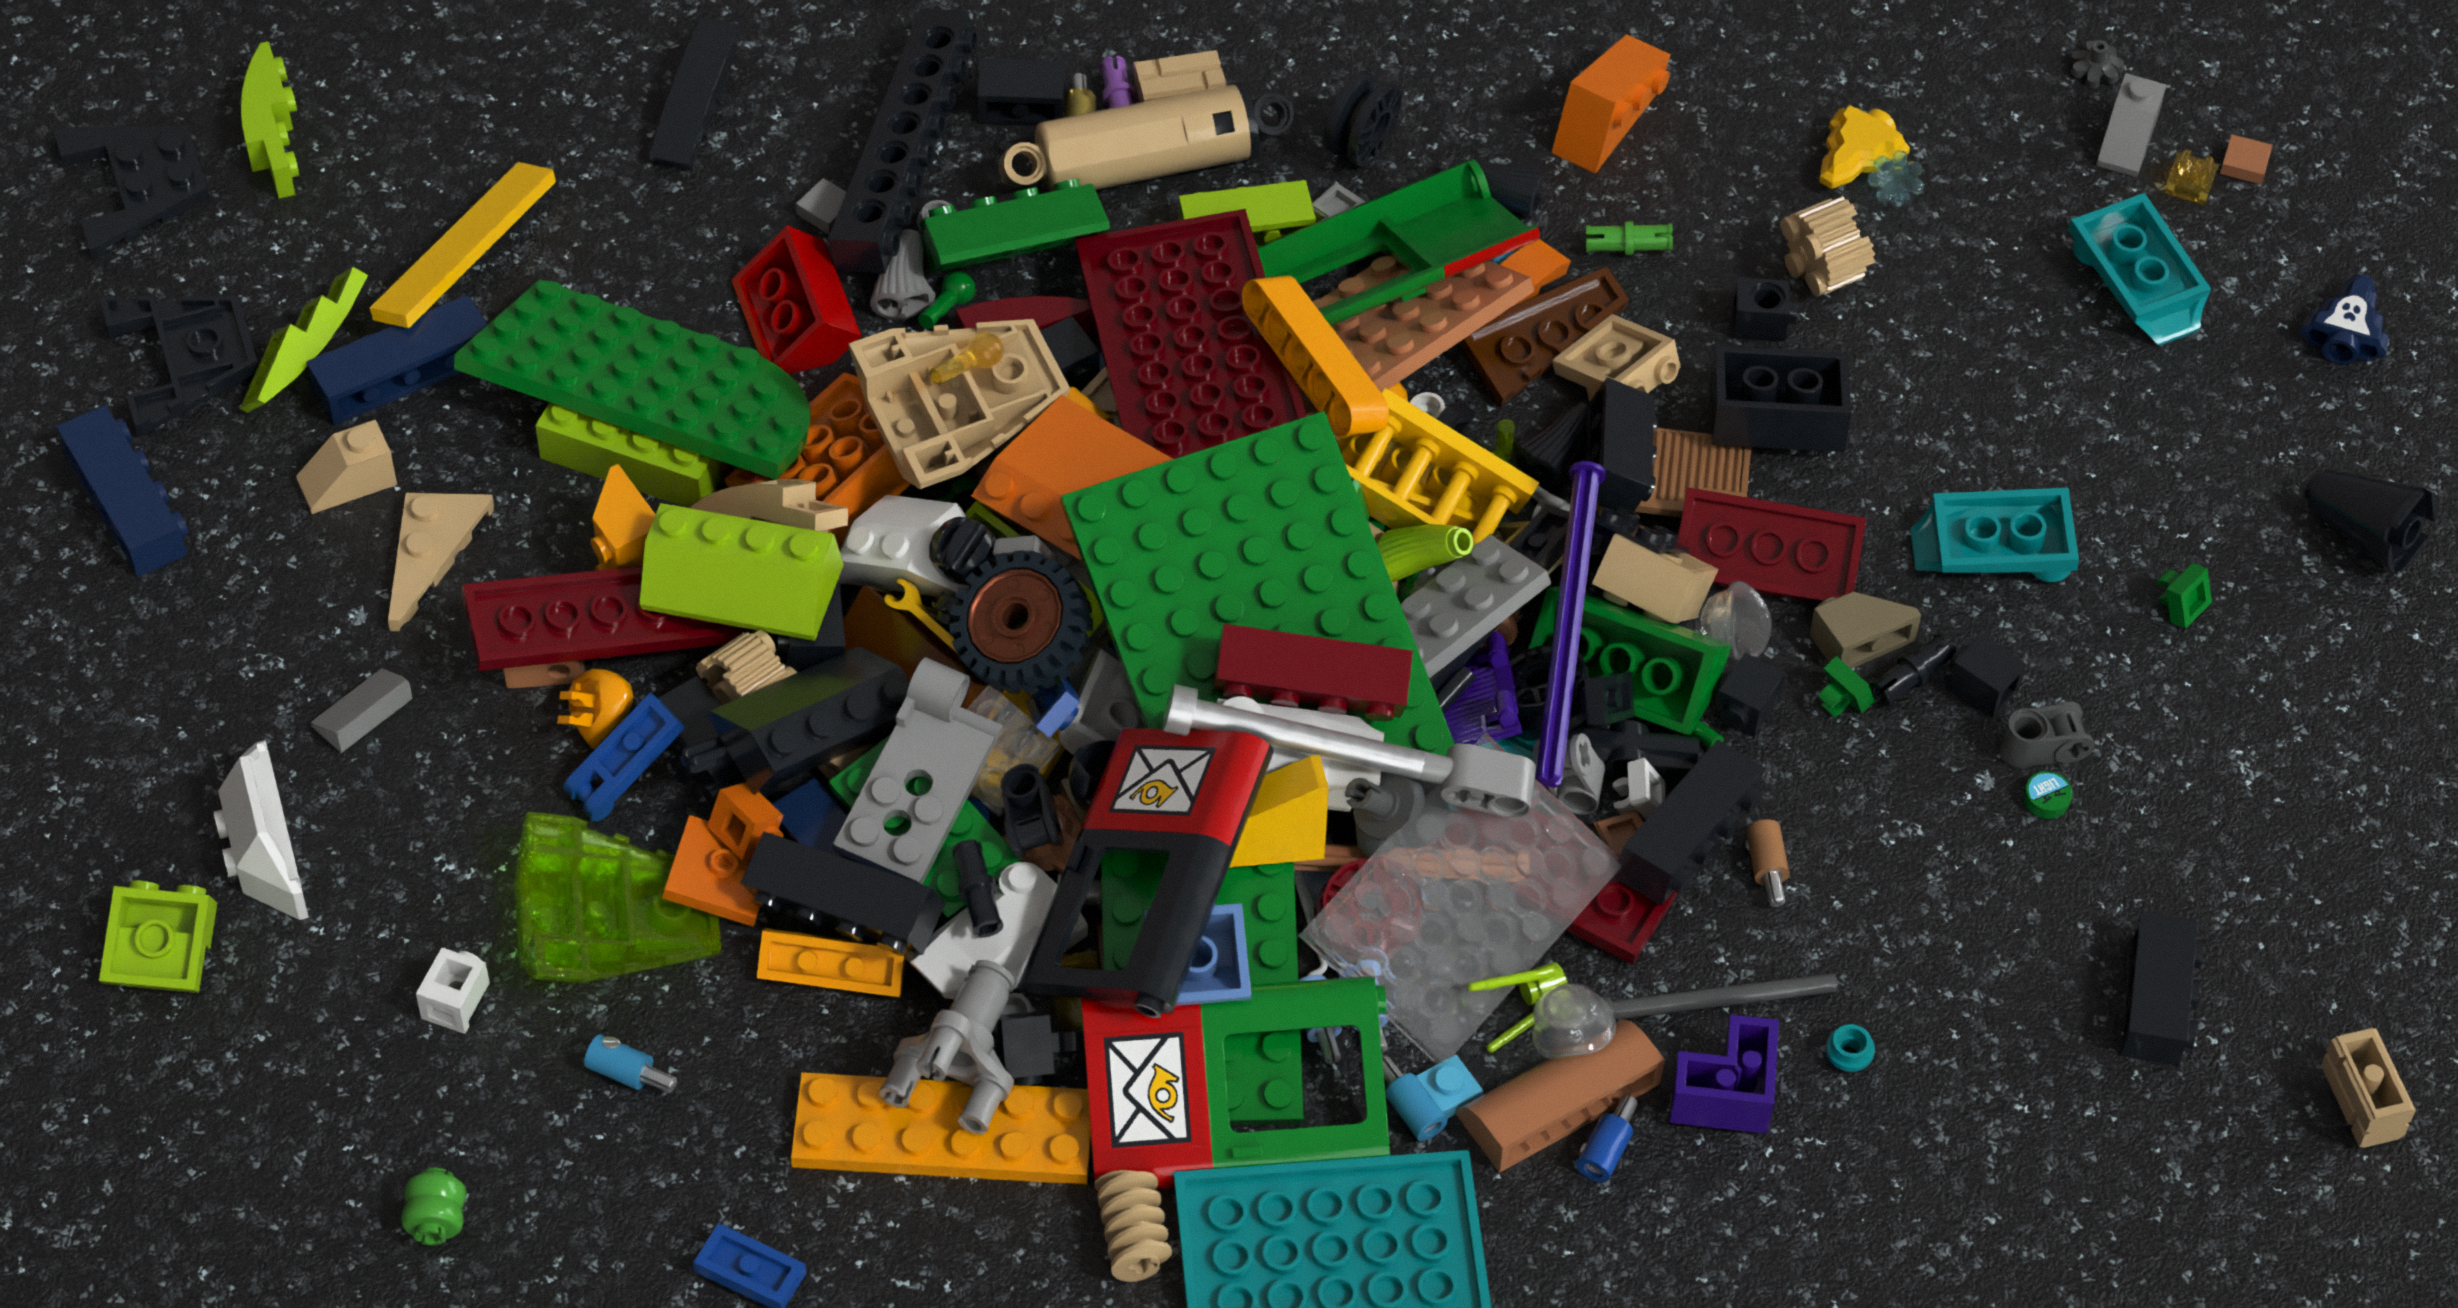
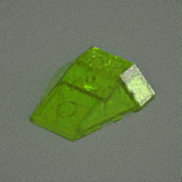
M536 812L526 813L515 876V900L519 964L534 979L584 983L719 955L721 940L719 917L717 915L662 899L676 855L658 849L655 854L629 844L630 838L619 833H615L614 837H610L586 828L588 822L574 816Z

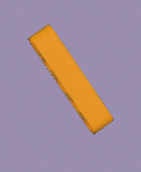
M1289 275L1247 281L1242 290V304L1247 316L1319 412L1325 411L1334 433L1338 436L1346 437L1384 430L1389 420V408L1386 399L1298 282Z

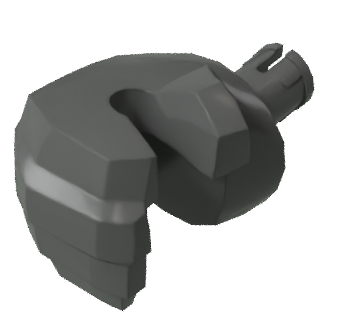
M1381 771L1380 785H1376L1365 778L1353 779L1346 787L1345 796L1353 798L1346 800V802L1353 808L1357 846L1362 853L1370 859H1375L1392 851V847L1419 849L1426 846L1428 842L1443 836L1444 830L1453 824L1450 803L1446 802L1441 796L1442 785Z

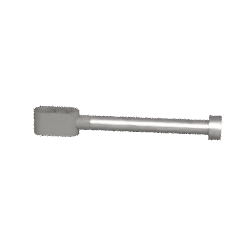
M1173 684L1170 690L1162 728L1165 732L1183 736L1188 735L1190 728L1246 732L1265 740L1274 747L1309 755H1320L1322 758L1442 785V798L1455 806L1510 818L1523 817L1531 811L1536 765L1532 760L1524 756L1472 744L1453 745L1448 748L1446 756L1199 700L1197 699L1198 689Z

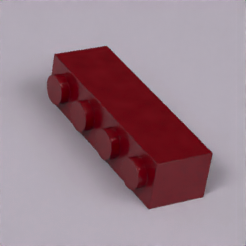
M1223 624L1218 640L1212 691L1223 693V697L1226 699L1238 696L1271 699L1270 703L1276 706L1297 708L1299 704L1318 706V711L1340 715L1345 714L1346 710L1363 712L1367 719L1388 722L1392 721L1394 717L1401 718L1407 706L1413 650Z

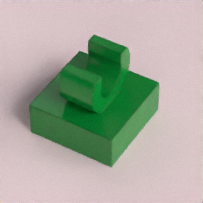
M2192 563L2182 574L2168 569L2156 580L2157 585L2167 588L2159 597V602L2169 608L2170 621L2174 625L2186 629L2212 603L2208 568Z
M1836 656L1823 668L1829 685L1820 692L1818 698L1823 702L1821 706L1834 718L1841 714L1849 703L1862 714L1875 702L1869 684L1839 657Z

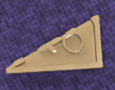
M405 494L388 615L390 631H400L401 626L411 620L419 609L418 601L429 586L435 588L455 562L458 552L465 549L473 539L472 530L484 515L489 517L493 513V495Z

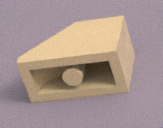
M376 420L332 434L296 476L311 514L397 485L391 451Z

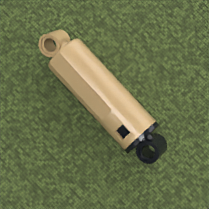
M1240 82L1044 121L1036 126L1035 143L1020 142L1007 149L1001 155L998 163V172L1001 179L1007 185L1014 188H1025L1035 182L1043 181L1047 192L1055 191L1054 184L1079 179L1080 186L1092 183L1095 190L1257 158L1259 154V138L1270 139L1285 132L1291 126L1294 119V109L1291 102L1285 96L1278 93H1267L1251 100L1245 84ZM1263 105H1269L1277 111L1278 122L1275 127H1269L1262 122L1260 111ZM1017 154L1027 156L1032 163L1031 174L1027 177L1017 175L1013 170L1012 160Z

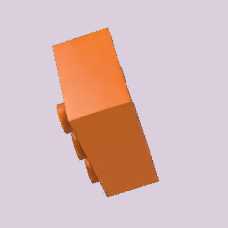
M1627 34L1570 82L1551 153L1596 174L1654 97L1664 91L1670 77V72L1666 71L1670 54Z

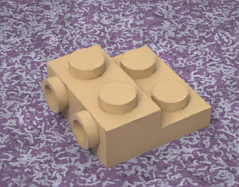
M1611 314L1552 359L1555 374L1585 386L1589 401H1591L1607 377L1649 394L1652 389L1661 383H1671L1681 368L1674 339L1614 314Z

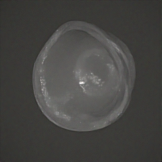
M1734 581L1727 589L1714 594L1708 599L1702 610L1700 627L1702 634L1732 644L1728 657L1739 661L1745 652L1756 658L1762 654L1770 639L1772 622L1770 612L1760 595L1747 583Z
M1564 983L1556 985L1545 991L1537 999L1534 1007L1535 1026L1533 1029V1043L1538 1053L1544 1057L1557 1058L1595 1053L1605 1047L1615 1034L1616 1021L1611 1008L1603 998L1583 984Z

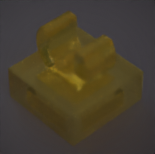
M2185 149L2182 153L2178 152L2164 193L2205 205L2219 164L2214 163L2213 157L2208 155L2206 160L2190 156L2191 150Z

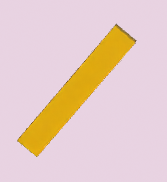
M517 162L370 307L373 320L409 329L556 182L553 169Z

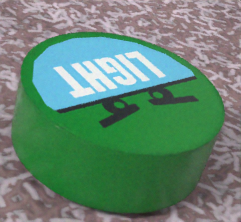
M2042 771L2032 775L2023 793V801L2026 808L2032 814L2046 819L2056 818L2064 814L2072 799L2070 783L2060 774L2051 771Z

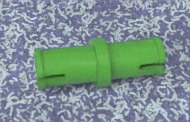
M1624 221V226L1586 225V253L1624 251L1625 255H1634V251H1673L1672 224L1634 225L1633 221Z

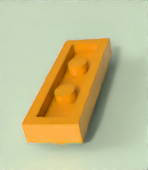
M765 928L762 930L757 978L900 997L903 990L907 950L903 956L882 949L877 943Z

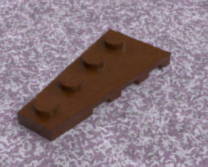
M1606 266L1509 308L1458 343L1498 405L1502 407L1553 366L1552 359L1611 314L1617 316L1627 308L1629 298Z

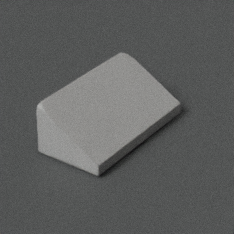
M381 668L311 721V727L342 753L413 699L410 683L403 676Z

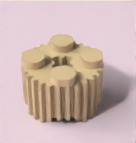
M1844 196L1834 200L1832 198L1826 199L1795 212L1780 221L1782 233L1788 241L1787 246L1790 248L1789 254L1785 255L1786 267L1793 278L1802 277L1805 279L1806 284L1816 297L1862 279L1865 276V272H1867L1866 266L1875 263L1873 258L1875 253L1872 250L1874 246L1868 236L1860 237V230L1857 229L1855 220H1852V217L1857 215V212L1854 209V205L1850 204L1849 200L1845 199Z
M758 630L751 635L749 632L742 633L700 661L696 667L699 678L705 677L708 680L707 685L722 705L797 673L792 667H785L784 664H781L780 658L774 654L776 647L773 640L762 630Z

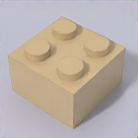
M1616 533L1612 537L1592 584L1604 589L1602 596L1615 604L1627 607L1630 602L1644 609L1643 615L1679 624L1681 621L1697 618L1719 569L1687 553L1658 554Z

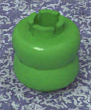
M428 1168L426 1171H422L421 1174L413 1176L405 1185V1206L401 1215L402 1227L407 1233L414 1236L417 1242L422 1241V1244L440 1245L442 1242H446V1239L453 1238L462 1230V1208L467 1194L466 1187L459 1179L454 1177L452 1172H446L442 1168Z

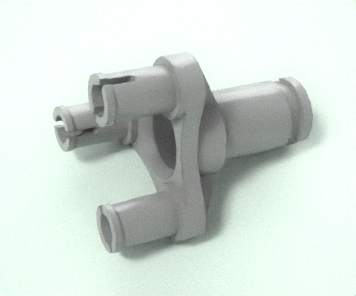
M978 960L975 965H971L968 971L969 977L964 979L950 1009L941 1010L937 1013L929 1032L916 1037L903 1038L893 1054L895 1063L884 1085L879 1090V1095L884 1097V1102L897 1108H905L908 1106L910 1097L922 1075L929 1079L931 1073H935L933 1076L934 1081H942L946 1076H949L973 1087V1092L962 1114L958 1117L960 1126L976 1135H983L988 1131L989 1124L999 1103L1006 1101L1014 1086V1079L1004 1069L993 1050L994 1038L991 1034L1009 999V991L1012 992L1016 985L1015 978L1011 972L1005 967L988 960Z

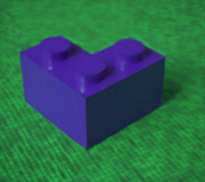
M1730 1014L1723 1056L1678 1051L1672 1084L1670 1123L1767 1134L1774 1106L1779 1020Z

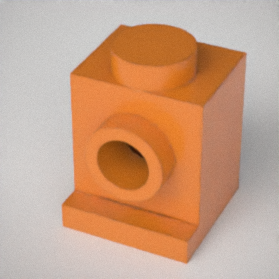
M747 782L719 790L707 827L741 860L752 858L764 831L783 837V833L779 830L783 815L761 793L754 795Z

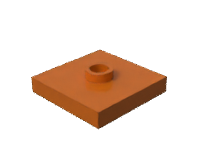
M689 815L662 899L754 927L760 907L752 902L754 896L740 883L751 858L741 860L707 827L709 821Z

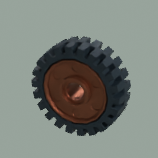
M1023 550L1014 551L1013 558L1009 557L1006 553L995 556L997 564L992 565L987 560L979 565L983 572L977 577L972 572L965 579L970 585L967 590L959 587L955 597L960 604L959 606L952 605L950 616L955 621L954 623H949L950 634L955 639L952 643L965 665L978 678L999 691L1005 689L1010 694H1020L1021 689L1028 694L1036 693L1040 684L1046 689L1056 685L1053 678L1057 675L1065 679L1071 674L1067 666L1071 662L1078 666L1083 659L1079 650L1081 647L1088 649L1091 639L1086 632L1093 631V620L1089 616V613H1092L1091 604L1086 598L1087 594L1075 577L1051 557L1047 559L1043 554L1032 551L1031 555H1028ZM1028 616L1026 623L1021 628L1014 629L1020 618Z

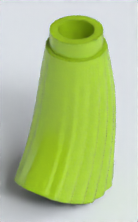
M1440 524L1416 525L1387 530L1381 536L1380 541H1378V549L1393 583L1431 567L1462 558L1464 555H1468L1473 548V537L1468 529Z

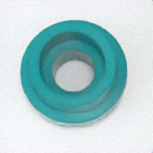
M1854 1024L1843 1025L1834 1030L1826 1043V1055L1829 1061L1835 1067L1844 1071L1855 1072L1866 1068L1872 1062L1875 1053V1045L1869 1033L1861 1026ZM1843 1048H1852L1857 1053H1848Z

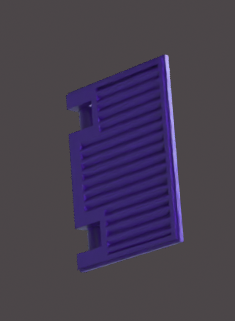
M1493 632L1486 640L1487 646L1479 648L1463 665L1475 675L1476 679L1444 714L1455 745L1472 744L1483 746L1522 733V727L1517 716L1519 709L1513 671L1508 658L1510 654L1509 646L1504 636L1499 632ZM1490 661L1491 665L1480 668L1479 664ZM1498 720L1499 723H1500V724H1497V725L1488 727V723H1489V722Z

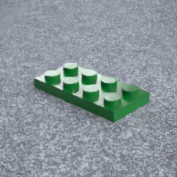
M890 735L828 781L829 789L849 812ZM914 777L907 782L905 789L912 795L921 796L930 791L932 783L927 778ZM968 799L964 803L923 882V885L931 887L945 902L940 916L946 922L967 908V903L960 899L958 885L961 881L951 851L957 843L965 840L981 842L988 875L994 877L996 885L999 884L1000 875L1007 866L1022 862L1020 858H1016L1011 847ZM893 817L886 822L884 829L890 835L901 836L909 831L911 823L906 818Z

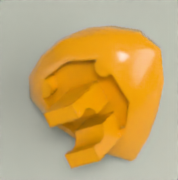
M591 669L583 672L572 681L569 691H560L559 699L568 700L571 715L558 716L557 724L577 727L592 749H596L629 715L634 699L631 684L621 675L609 670Z

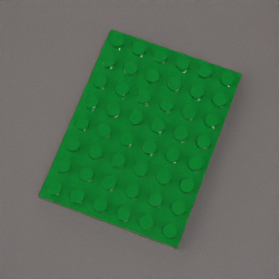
M1325 411L1061 496V506L1145 729L1163 728L1165 709L1173 684L1198 689L1197 699L1216 703L1217 699H1226L1223 697V693L1214 692L1212 689L1219 635L1223 624H1231L1413 650L1407 706L1401 718L1394 717L1392 721L1379 722L1367 719L1363 712L1348 710L1343 715L1360 717L1374 729L1383 732L1384 742L1443 756H1446L1449 747L1455 745ZM1251 698L1257 703L1272 705L1270 703L1271 699ZM1299 704L1297 707L1299 709L1318 711V706Z

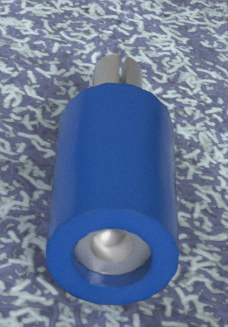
M1629 1095L1622 1096L1614 1113L1603 1114L1587 1143L1582 1145L1581 1154L1576 1161V1167L1588 1179L1600 1183L1607 1182L1610 1179L1634 1132L1632 1126L1628 1123L1638 1105L1634 1097Z

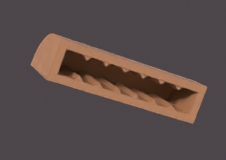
M1621 1019L1457 1109L1456 1116L1500 1173L1600 1118L1603 1114L1613 1111L1617 1108L1622 1096L1629 1095L1636 1098L1660 1085L1665 1059L1637 1025L1629 1020Z

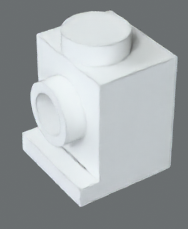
M441 948L416 992L421 1019L465 1034L469 1028L468 1021L490 983L486 962H483L470 952L460 951L457 953Z

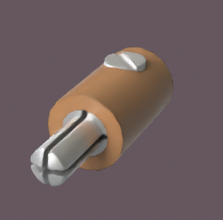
M1770 819L1755 821L1746 828V848L1749 850L1754 879L1756 883L1766 886L1769 905L1779 907L1785 903L1782 882L1786 881L1790 874L1781 826L1777 821Z

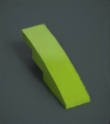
M351 267L334 278L326 297L321 295L303 306L295 326L289 324L272 334L240 407L242 411L248 413L268 402L301 374L307 367V361L314 359L324 349L348 315L368 276L367 274L355 267Z

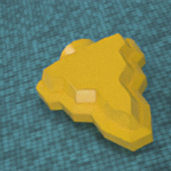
M1850 105L1846 108H1839L1829 122L1828 128L1831 130V133L1826 141L1829 152L1822 160L1819 182L1833 189L1852 182L1860 173L1876 172L1884 165H1896L1910 152V147L1905 142L1902 134L1896 130V125L1890 115L1880 109H1871L1866 113Z

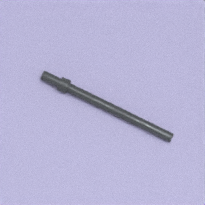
M1835 973L1614 1001H1611V998L1607 996L1589 999V1004L1552 1008V1019L1555 1027L1591 1023L1593 1027L1612 1025L1614 1020L1833 993L1837 992L1838 984Z

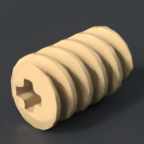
M1117 1170L1104 1174L1095 1180V1189L1098 1191V1205L1102 1209L1101 1221L1105 1226L1104 1237L1105 1241L1109 1244L1108 1257L1112 1261L1111 1273L1116 1279L1125 1282H1138L1152 1277L1160 1270V1264L1172 1256L1171 1246L1165 1242L1168 1239V1229L1161 1225L1165 1221V1214L1162 1209L1158 1208L1161 1204V1194L1154 1190L1158 1186V1179L1153 1173Z

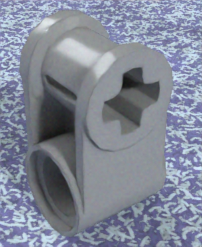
M1574 734L1570 740H1567L1562 783L1556 788L1547 786L1563 810L1578 815L1591 814L1597 810L1605 772L1604 762L1597 756L1585 734ZM1540 738L1535 741L1533 747V762L1536 768Z

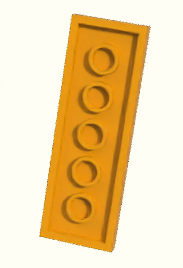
M801 1072L791 1153L792 1168L1087 1185L1091 1146L1088 1089L1014 1085L1006 1101L999 1103L989 1124L988 1131L983 1135H976L966 1131L958 1123V1117L962 1114L973 1092V1087L965 1082L919 1079L910 1097L908 1106L897 1108L884 1102V1097L879 1095V1090L884 1085L887 1077Z

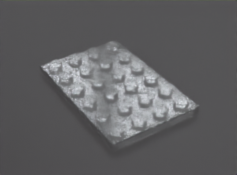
M1486 732L1474 744L1506 752ZM1536 779L1534 780L1531 811L1529 814L1518 818L1503 817L1452 805L1442 798V785L1437 784L1425 797L1421 817L1404 830L1388 837L1298 935L1343 978L1374 976L1376 985H1384L1387 1012L1383 1015L1436 1065L1440 1063L1444 1066L1517 985L1471 992L1467 988L1468 984L1483 979L1529 971L1622 867L1618 863L1620 857Z

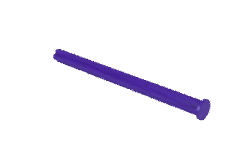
M1589 461L1574 463L1569 468V477L1573 481L1536 768V782L1542 787L1556 788L1562 783L1598 486L1605 480L1606 475L1602 466Z

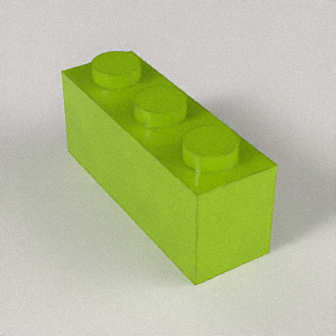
M1306 180L1253 187H1238L1236 189L1213 192H1197L1179 196V220L1246 209L1256 246L1316 222Z

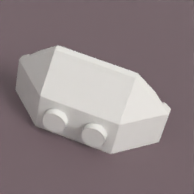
M885 495L854 520L839 549L844 563L839 576V583L863 586L865 584L886 590L905 592L904 587L897 583V580L900 578L914 583L920 595L940 597L942 591L955 596L959 587L967 590L969 586L954 583L942 576L934 568L929 558V545L933 534L945 521L955 517H966L963 510L957 503Z
M266 740L259 741L239 757L218 790L222 809L213 811L220 839L229 837L231 844L230 848L222 849L229 877L238 875L244 894L298 920L306 919L309 916Z

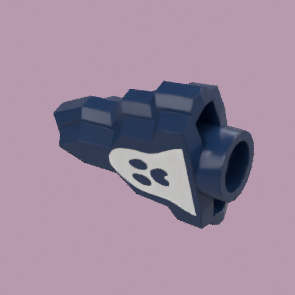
M2356 273L2341 285L2337 297L2324 300L2319 310L2308 312L2300 334L2306 338L2308 344L2322 349L2324 357L2330 362L2348 365L2355 362L2356 359L2372 362L2376 359L2385 358L2389 335L2382 331L2383 317L2374 308L2377 293L2372 277Z

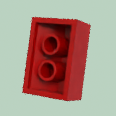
M787 225L731 279L760 356L776 364L789 375L833 364L849 349V343L857 341L861 337L826 243L820 238Z

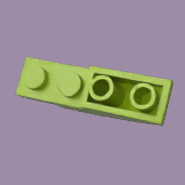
M269 41L259 44L245 75L241 99V118L252 172L269 168L278 198L281 199L295 195L292 178L300 176L294 152L285 153L284 150L285 146L290 145L287 131L293 130L290 113L297 111V106L291 86L283 88L281 83L288 81L283 59L281 56L273 57Z

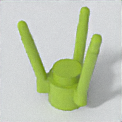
M1551 962L1527 972L1483 979L1468 984L1466 991L1469 994L1519 985L1521 995L1526 1004L1538 1006V1009L1486 1046V1050L1489 1053H1493L1542 1018L1552 1015V1008L1559 1007L1557 1001L1567 998L1569 991L1568 983L1558 963Z

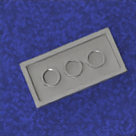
M1490 534L1477 543L1468 555L1457 559L1400 603L1429 678L1548 587L1551 581L1547 570Z

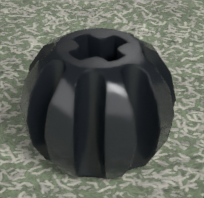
M955 517L945 521L933 534L929 545V558L934 568L942 576L954 583L970 586L965 579L971 572L977 577L983 572L979 565L987 560L992 565L997 563L996 557L993 555L996 538L983 524L970 518Z

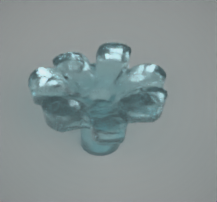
M1897 150L1893 154L1892 160L1883 155L1878 157L1874 162V166L1879 171H1874L1868 176L1870 186L1881 187L1876 196L1877 200L1881 203H1888L1892 196H1895L1898 204L1906 205L1910 202V192L1917 195L1924 189L1923 181L1916 177L1923 172L1920 162L1912 161L1908 163L1907 154L1903 150Z

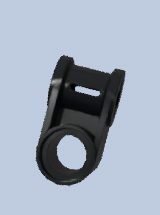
M1027 763L1010 768L1001 780V790L1006 816L1004 819L1005 830L1016 858L1024 857L1027 850L1053 843L1055 846L1062 845L1064 838L1057 815L1056 801L1039 769Z

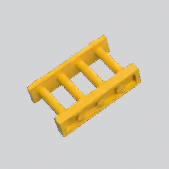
M1386 388L1382 391L1389 408V420L1386 428L1372 434L1353 468L1346 464L1351 479L1354 478L1361 483L1369 515L1391 529L1426 524L1447 525L1468 486L1489 497L1491 501L1472 534L1473 547L1488 535H1493L1507 509L1517 515L1532 497L1539 484L1538 481ZM1390 439L1396 440L1414 453L1392 492L1369 479ZM1429 462L1437 465L1452 476L1431 516L1407 502Z

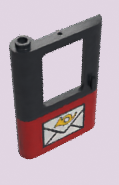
M1122 729L1118 734L1018 982V989L1022 993L1134 1002L1133 1008L1137 1012L1151 1018H1160L1161 1014L1172 1013L1274 754L1273 747L1255 735L1239 731L1190 730L1187 736L1165 732L1162 729ZM1112 851L1170 854L1126 967L1120 971L1059 967L1102 857Z

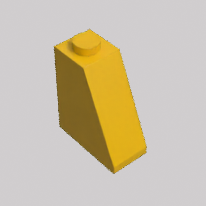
M1320 755L1306 757L1265 775L1229 868L1325 859L1329 787Z

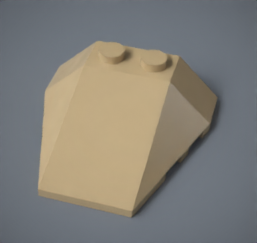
M1034 319L976 323V328L952 330L948 329V325L933 326V331L906 333L905 328H892L849 343V350L867 408L902 478L919 489L963 474L1038 418L1061 395L1065 397L1070 393V387Z

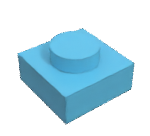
M1456 1054L1416 1076L1447 1119L1455 1115L1458 1108L1483 1095V1089Z

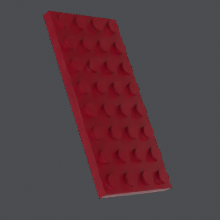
M1246 209L1075 239L1076 253L1116 411L1123 431L1172 459H1177L1307 417L1296 380L1249 319L1243 308L1242 290L1245 283L1252 279L1266 278Z

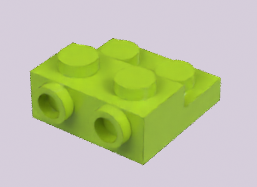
M139 880L130 881L129 887L114 886L99 981L106 985L199 993L205 950L211 949L218 902L211 896L206 895L207 890L198 886L178 885L177 892L161 891L158 884Z

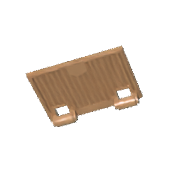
M1656 427L1653 434V445L1657 447V453L1652 464V476L1656 477L1655 488L1649 500L1646 502L1641 501L1634 512L1682 518L1687 487L1747 497L1751 447L1712 445L1711 434ZM1596 503V510H1595V511H1598L1599 508H1600V506H1603V507H1606V506L1601 505V504H1599V503Z

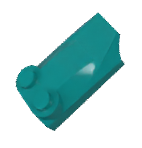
M2145 193L2071 219L2068 231L2074 239L2072 250L2075 257L2080 262L2095 268L2132 320L2158 346L2196 333L2201 328V316L2211 288Z
M2068 487L1933 493L1932 502L1926 513L1910 528L1915 570L1946 573L2031 572L2036 578L2047 582L2061 581L2068 577L2071 571L2078 570L2079 556Z

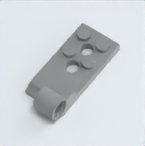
M927 657L922 659L912 676L907 696L896 715V726L833 843L834 852L866 866L923 884L1003 730V725L960 707L968 690L969 675ZM914 777H924L932 783L930 791L921 796L910 794L905 789V786ZM893 817H903L911 823L909 831L901 836L888 834L884 826Z

